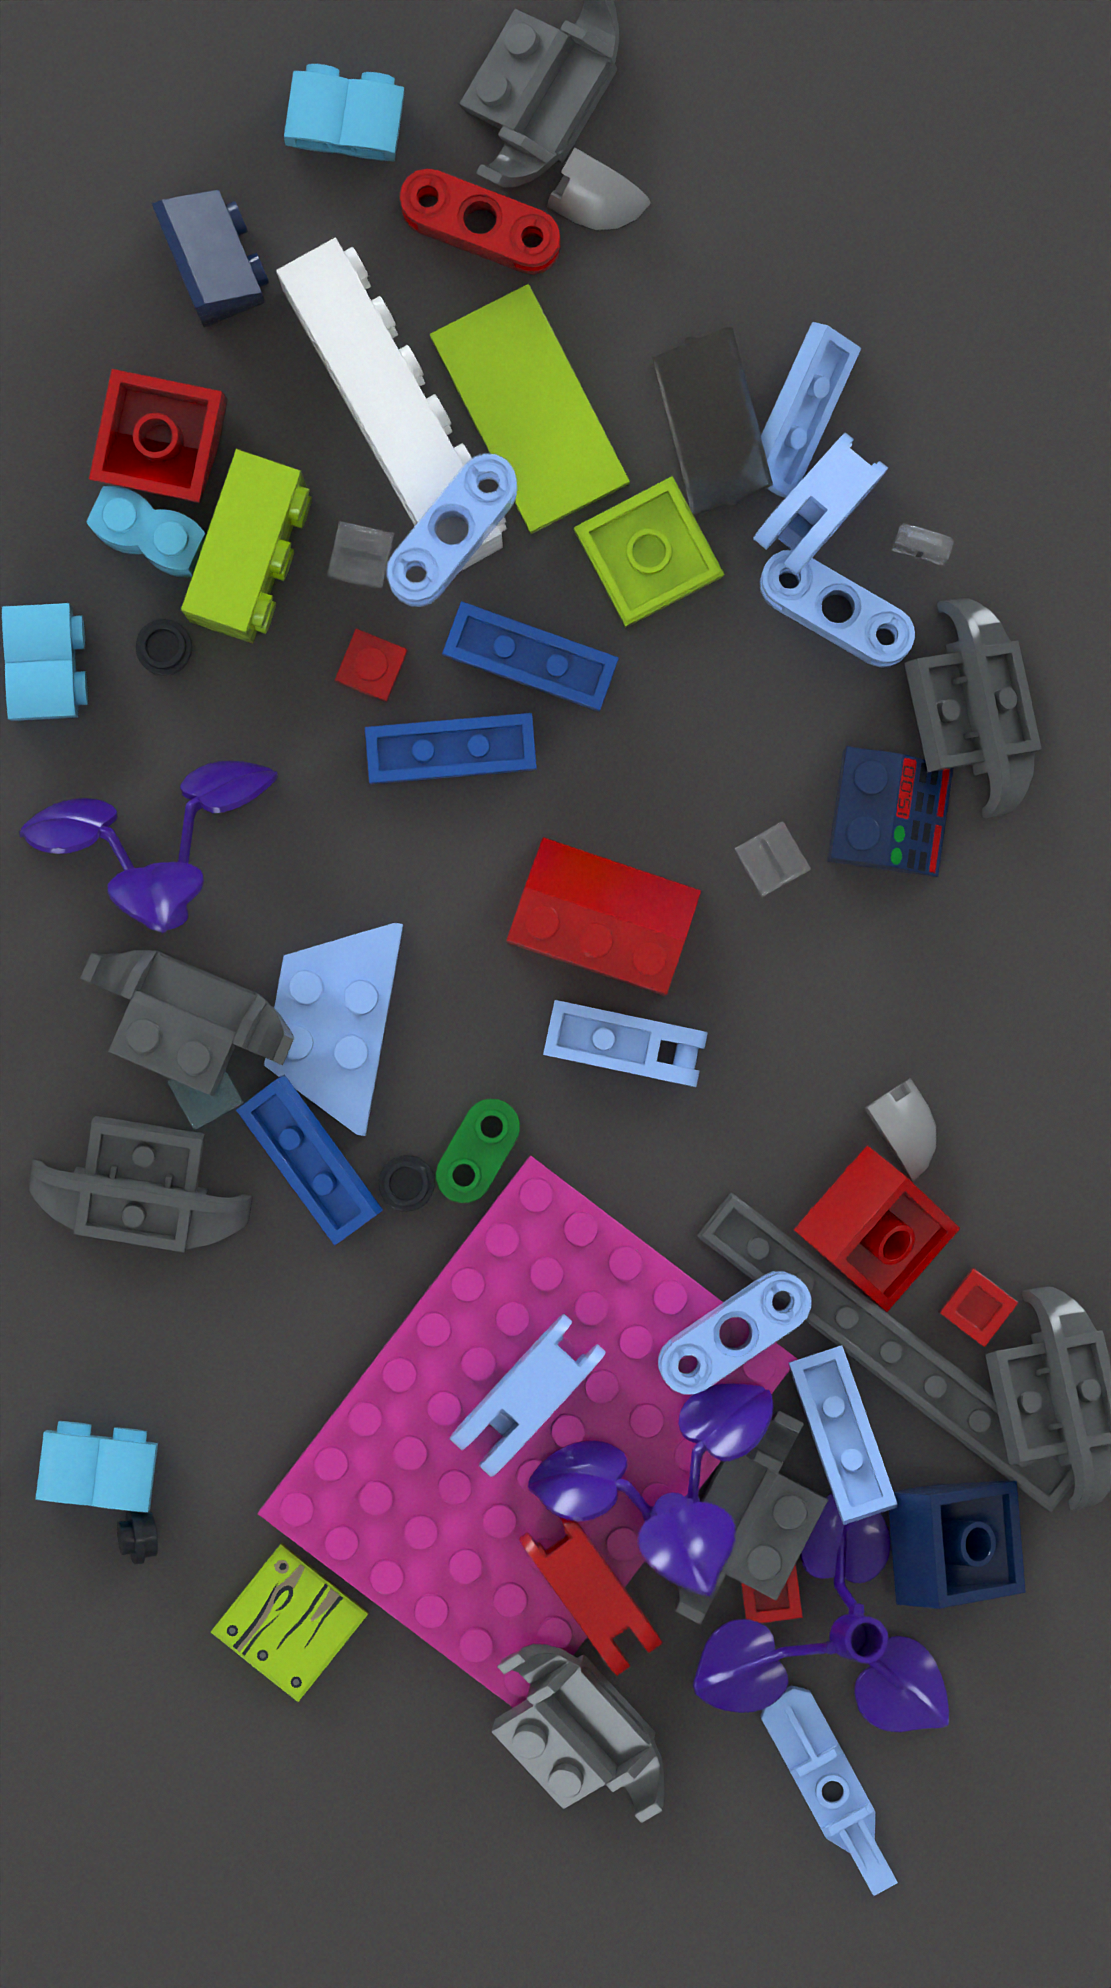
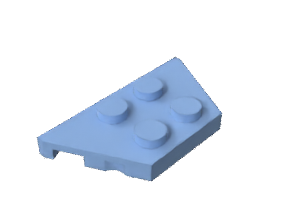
M400 923L388 924L283 956L274 1008L289 1027L294 1040L283 1065L265 1058L264 1066L279 1077L285 1074L297 1091L356 1135L366 1136L404 926Z

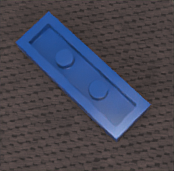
M462 601L442 652L444 657L598 712L602 708L619 657Z
M532 713L365 727L370 784L537 770Z
M285 1074L274 1080L236 1109L334 1246L383 1211L377 1200Z

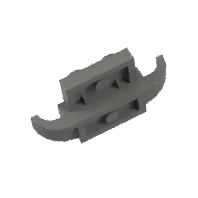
M584 0L582 12L576 24L565 20L560 29L514 9L459 103L466 113L501 129L498 136L505 143L496 159L489 165L484 166L481 164L475 174L504 188L517 187L540 177L556 162L563 164L618 70L615 62L620 42L619 22L614 0Z
M968 598L938 601V612L946 613L954 621L959 641L946 645L948 654L917 658L904 663L928 772L972 765L974 776L988 773L991 792L986 806L981 808L983 819L1005 816L1014 811L1023 800L1034 773L1035 751L1042 750L1019 642L1010 641L1001 622L979 602Z
M132 950L123 953H91L80 979L130 1000L108 1052L213 1097L236 1046L283 1065L294 1040V1036L283 1018L262 995L159 951Z
M94 1116L91 1122L85 1168L76 1167L73 1173L47 1167L43 1161L32 1159L29 1180L30 1194L46 1213L56 1221L73 1229L75 1235L185 1252L186 1249L218 1242L244 1228L249 1222L252 1203L251 1195L241 1194L240 1196L229 1198L208 1195L209 1188L198 1187L205 1139L204 1133Z
M1054 1287L1021 1291L1023 1302L1030 1303L1035 1309L1040 1322L1041 1332L1031 1334L1032 1345L985 1354L1009 1464L1013 1465L1058 1456L1060 1467L1072 1464L1075 1489L1073 1496L1068 1499L1070 1511L1092 1507L1102 1502L1111 1489V1363L1103 1330L1097 1331L1085 1310L1065 1292Z
M777 1411L772 1415L765 1435L750 1452L732 1461H721L700 1502L714 1504L724 1509L731 1516L736 1530L735 1544L719 1574L715 1589L710 1597L675 1584V1611L701 1624L726 1574L777 1601L828 1502V1498L779 1473L804 1423L781 1411Z
M532 1644L502 1659L497 1667L503 1674L511 1670L518 1672L530 1684L527 1700L497 1717L491 1732L563 1809L606 1784L612 1792L622 1786L625 1787L634 1804V1815L641 1823L663 1811L665 1800L664 1770L662 1758L654 1740L656 1732L584 1654L577 1658L561 1648L545 1644Z

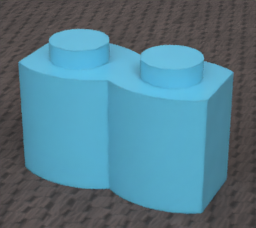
M308 64L306 71H293L284 132L285 145L311 151L341 153L381 161H395L404 102V87L394 85V77L382 73L364 72L361 79H347L339 77V69L323 64Z
M119 486L102 487L86 521L96 536L109 547L127 554H144L147 560L159 570L184 578L193 576L206 538L202 528L186 515L166 509L154 510L142 496L132 490Z
M70 603L3 606L2 633L8 719L11 721L78 718V705H88L86 671L76 672L75 649H85L83 615L73 616V608Z
M58 1421L57 1431H44L36 1491L37 1500L137 1512L150 1511L158 1443L146 1441L147 1431L114 1427L113 1437L90 1435L91 1424Z

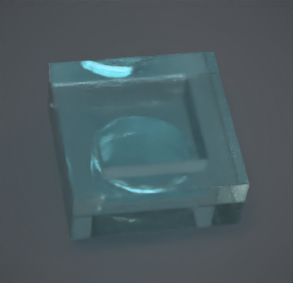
M227 1070L223 1074L214 1097L173 1079L167 1081L194 1130H198L244 1104Z

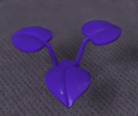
M219 761L199 767L186 776L180 786L181 793L185 798L191 800L185 807L178 862H159L144 868H135L115 831L108 827L117 820L116 808L107 802L97 799L77 798L51 805L28 820L19 831V835L24 837L33 848L54 854H67L82 850L94 844L98 838L106 840L124 869L123 872L117 874L108 884L107 890L110 899L125 913L144 923L147 928L165 933L166 930L179 927L187 921L189 917L187 904L195 898L204 884L202 871L189 864L196 813L202 807L211 813H222L241 807L270 787L277 780L278 774L277 771L254 763Z
M717 1384L710 1386L702 1392L693 1394L684 1403L678 1421L680 1432L688 1441L697 1443L691 1453L688 1494L685 1497L679 1493H667L656 1501L654 1507L649 1506L631 1482L621 1479L628 1466L624 1452L611 1444L600 1441L578 1442L556 1451L546 1458L534 1471L529 1479L528 1489L539 1498L550 1512L571 1521H588L604 1515L615 1505L618 1498V1490L624 1492L640 1510L645 1522L638 1536V1544L645 1561L659 1574L673 1583L710 1597L715 1589L719 1574L733 1550L736 1530L731 1516L724 1509L711 1503L700 1502L699 1500L702 1457L706 1450H708L718 1460L732 1461L750 1452L761 1441L770 1424L774 1409L771 1392L757 1385Z
M829 1494L826 1496L828 1502L800 1554V1559L809 1575L822 1579L834 1577V1588L848 1607L849 1614L842 1615L833 1623L830 1630V1640L825 1643L785 1646L776 1650L773 1635L763 1624L748 1619H736L726 1622L711 1634L704 1646L693 1681L695 1694L705 1703L724 1711L747 1713L763 1710L779 1700L787 1689L788 1675L780 1663V1659L793 1656L836 1653L842 1658L869 1665L868 1668L859 1674L856 1680L855 1699L858 1710L871 1725L890 1732H906L948 1726L949 1707L947 1692L941 1673L932 1655L922 1644L909 1637L892 1636L888 1638L887 1630L880 1621L872 1617L863 1616L864 1606L857 1603L845 1585V1580L852 1583L868 1582L875 1578L885 1567L890 1553V1537L884 1518L879 1513L843 1525L833 1494Z

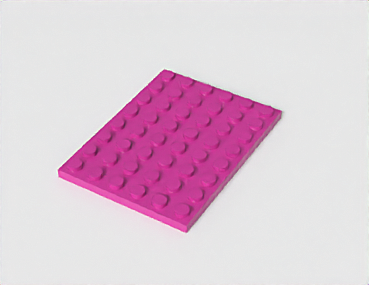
M530 1155L258 1511V1515L514 1708L527 1700L530 1684L516 1671L511 1670L503 1674L497 1667L503 1658L532 1644L554 1646L574 1655L587 1638L518 1539L529 1532L534 1540L540 1542L546 1550L567 1535L559 1517L550 1512L539 1498L529 1491L528 1483L530 1477L538 1466L556 1451L578 1442L600 1441L611 1444L624 1452L628 1466L621 1479L631 1482L649 1506L654 1507L656 1501L667 1493H679L685 1497L688 1494L691 1453L697 1443L688 1441L682 1436L678 1421L684 1403L693 1394H681L674 1391L665 1382L658 1369V1356L662 1347L669 1339L723 1302ZM562 1314H565L572 1320V1324L562 1335L564 1338L557 1344L575 1361L597 1344L606 1353L595 1368L507 1464L493 1477H490L478 1465L502 1437L497 1430L488 1424L464 1450L459 1449L449 1438L463 1420L540 1336ZM740 1317L727 1319L719 1330L720 1341L727 1347H738L749 1336L747 1321ZM775 1342L713 1385H757L764 1387L772 1394L790 1371L789 1362L798 1359ZM692 1355L682 1357L678 1363L679 1372H692L697 1365L696 1357ZM708 1450L704 1453L701 1461L699 1489L721 1462V1460L714 1458ZM618 1490L617 1501L608 1512L593 1520L577 1522L622 1585L626 1587L645 1562L638 1544V1536L645 1522L642 1513L624 1492Z

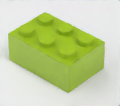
M236 449L181 611L190 623L252 644L257 631L264 634L267 633L276 608V602L272 601L273 596L270 595L275 579L281 581L286 579L294 555V549L290 548L291 542H288L293 526L303 528L312 503V496H309V489L300 470Z

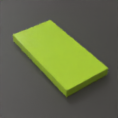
M529 284L429 334L489 454L502 457L512 466L517 479V494L514 503L530 534L630 484L613 447Z

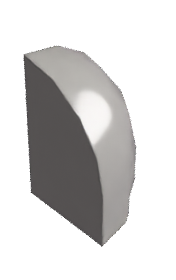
M574 147L561 171L564 175L555 191L551 193L547 207L576 224L594 230L618 229L637 220L651 202L648 196L632 182Z
M911 1078L864 1107L909 1179L914 1182L928 1168L936 1150L937 1126L928 1104Z

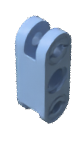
M844 433L782 501L753 538L765 549H768L777 538L789 547L793 552L786 559L784 565L796 575L843 524L888 470V467L880 461L877 464L873 463L871 466L850 449L854 439L847 433Z
M482 454L473 457L464 465L396 549L388 562L387 576L392 592L399 601L409 606L417 607L425 606L435 601L511 509L516 499L517 479L512 466L507 460L495 454ZM486 479H492L499 484L498 489L492 493H483L478 489L481 481ZM458 517L466 522L469 532L462 542L451 545L442 542L437 537V527L444 519ZM412 568H422L427 572L425 579L418 583H412L406 578L408 571Z
M792 550L778 552L766 562L760 578V591L764 600L777 611L868 664L879 668L891 667L901 662L911 650L915 639L914 625L910 617L901 609L813 558L796 575L784 565L786 559L793 552ZM784 573L793 574L798 580V586L790 589L784 588L779 581V576ZM831 595L844 597L852 607L850 619L843 623L829 621L822 612V601ZM880 629L889 630L894 636V643L882 645L877 640L876 631Z
M772 1271L761 1276L664 1344L658 1356V1369L662 1378L674 1391L681 1394H697L706 1390L797 1328L807 1318L811 1309V1295L807 1286L798 1277L785 1271ZM780 1291H787L790 1296L787 1307L781 1310L774 1309L772 1305L774 1295ZM732 1317L745 1319L749 1326L747 1340L738 1347H727L721 1343L719 1338L721 1325ZM687 1355L696 1357L697 1365L692 1372H679L678 1363L682 1357Z
M562 1314L540 1336L463 1420L449 1438L459 1449L464 1450L488 1424L497 1430L502 1437L478 1465L490 1477H493L507 1464L595 1368L606 1353L597 1344L575 1361L557 1344L564 1338L562 1335L572 1324V1320L565 1314Z

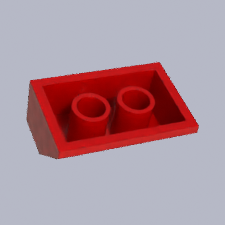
M543 837L512 922L507 943L666 996L701 890Z

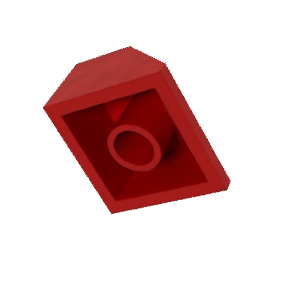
M111 369L89 480L200 503L217 454L228 399L222 391Z
M868 1145L794 1228L796 1233L886 1312L891 1309L960 1230V1227L912 1181Z

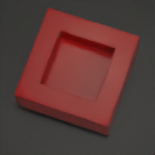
M355 629L335 681L387 703L407 656L408 649Z
M971 1268L938 1312L981 1346L985 1347L1017 1306L1018 1302L976 1269Z
M796 1564L777 1601L741 1582L746 1619L765 1623L803 1618Z

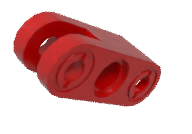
M428 168L415 171L406 178L401 186L400 201L403 217L409 227L420 234L526 274L543 273L551 268L558 259L560 251L558 225L552 216L540 209L439 170ZM433 196L438 200L432 207L425 208L419 204L424 197ZM485 210L495 217L496 224L487 233H473L465 225L468 215L473 211ZM537 236L542 242L537 247L529 248L524 245L523 241L527 237Z
M559 1517L567 1535L546 1550L540 1542L534 1540L529 1532L518 1538L524 1549L616 1676L631 1667L613 1640L627 1628H631L649 1653L663 1644L648 1619L577 1521Z

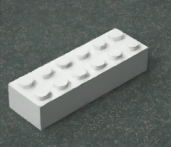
M335 237L277 269L276 272L285 296L411 521L416 526L459 471L472 458L463 443L456 447L452 446L447 437L448 434L452 433L451 421L436 394L425 398L420 389V386L425 384L422 377L424 374L408 345L400 349L397 348L392 338L398 336V333L395 329L396 323L381 296L373 300L369 298L366 289L370 288L371 285L367 279L369 275L353 247L343 251ZM449 517L439 523L436 535L442 542L454 545L466 538L469 527L464 520L458 517ZM505 517L502 518L460 572L503 548L501 532L507 530Z

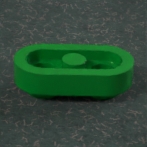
M485 1099L476 1103L468 1111L439 1161L436 1170L438 1187L448 1199L458 1203H470L481 1198L489 1189L520 1132L518 1115L508 1103L499 1099ZM487 1116H496L502 1121L503 1130L495 1138L485 1136L481 1130V1123ZM467 1164L473 1168L475 1178L470 1185L460 1186L454 1181L453 1172L458 1165Z

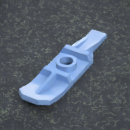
M792 1685L789 1686L779 1700L762 1710L760 1717L826 1839L851 1854L871 1893L875 1896L898 1883L875 1841V1810L810 1690ZM829 1781L839 1782L843 1787L842 1797L835 1802L827 1801L822 1796V1788Z

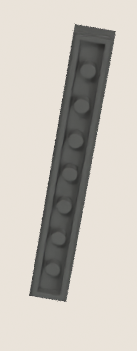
M732 1192L729 1193L697 1234L699 1239L753 1281L772 1271H785L798 1277L807 1286L811 1295V1309L805 1319L808 1324L835 1345H842L844 1352L1010 1481H1017V1486L1048 1511L1052 1512L1075 1483L1072 1464L1060 1467L1058 1456L1010 1465L993 1395ZM780 1291L774 1295L785 1306L789 1304L790 1296L787 1291Z

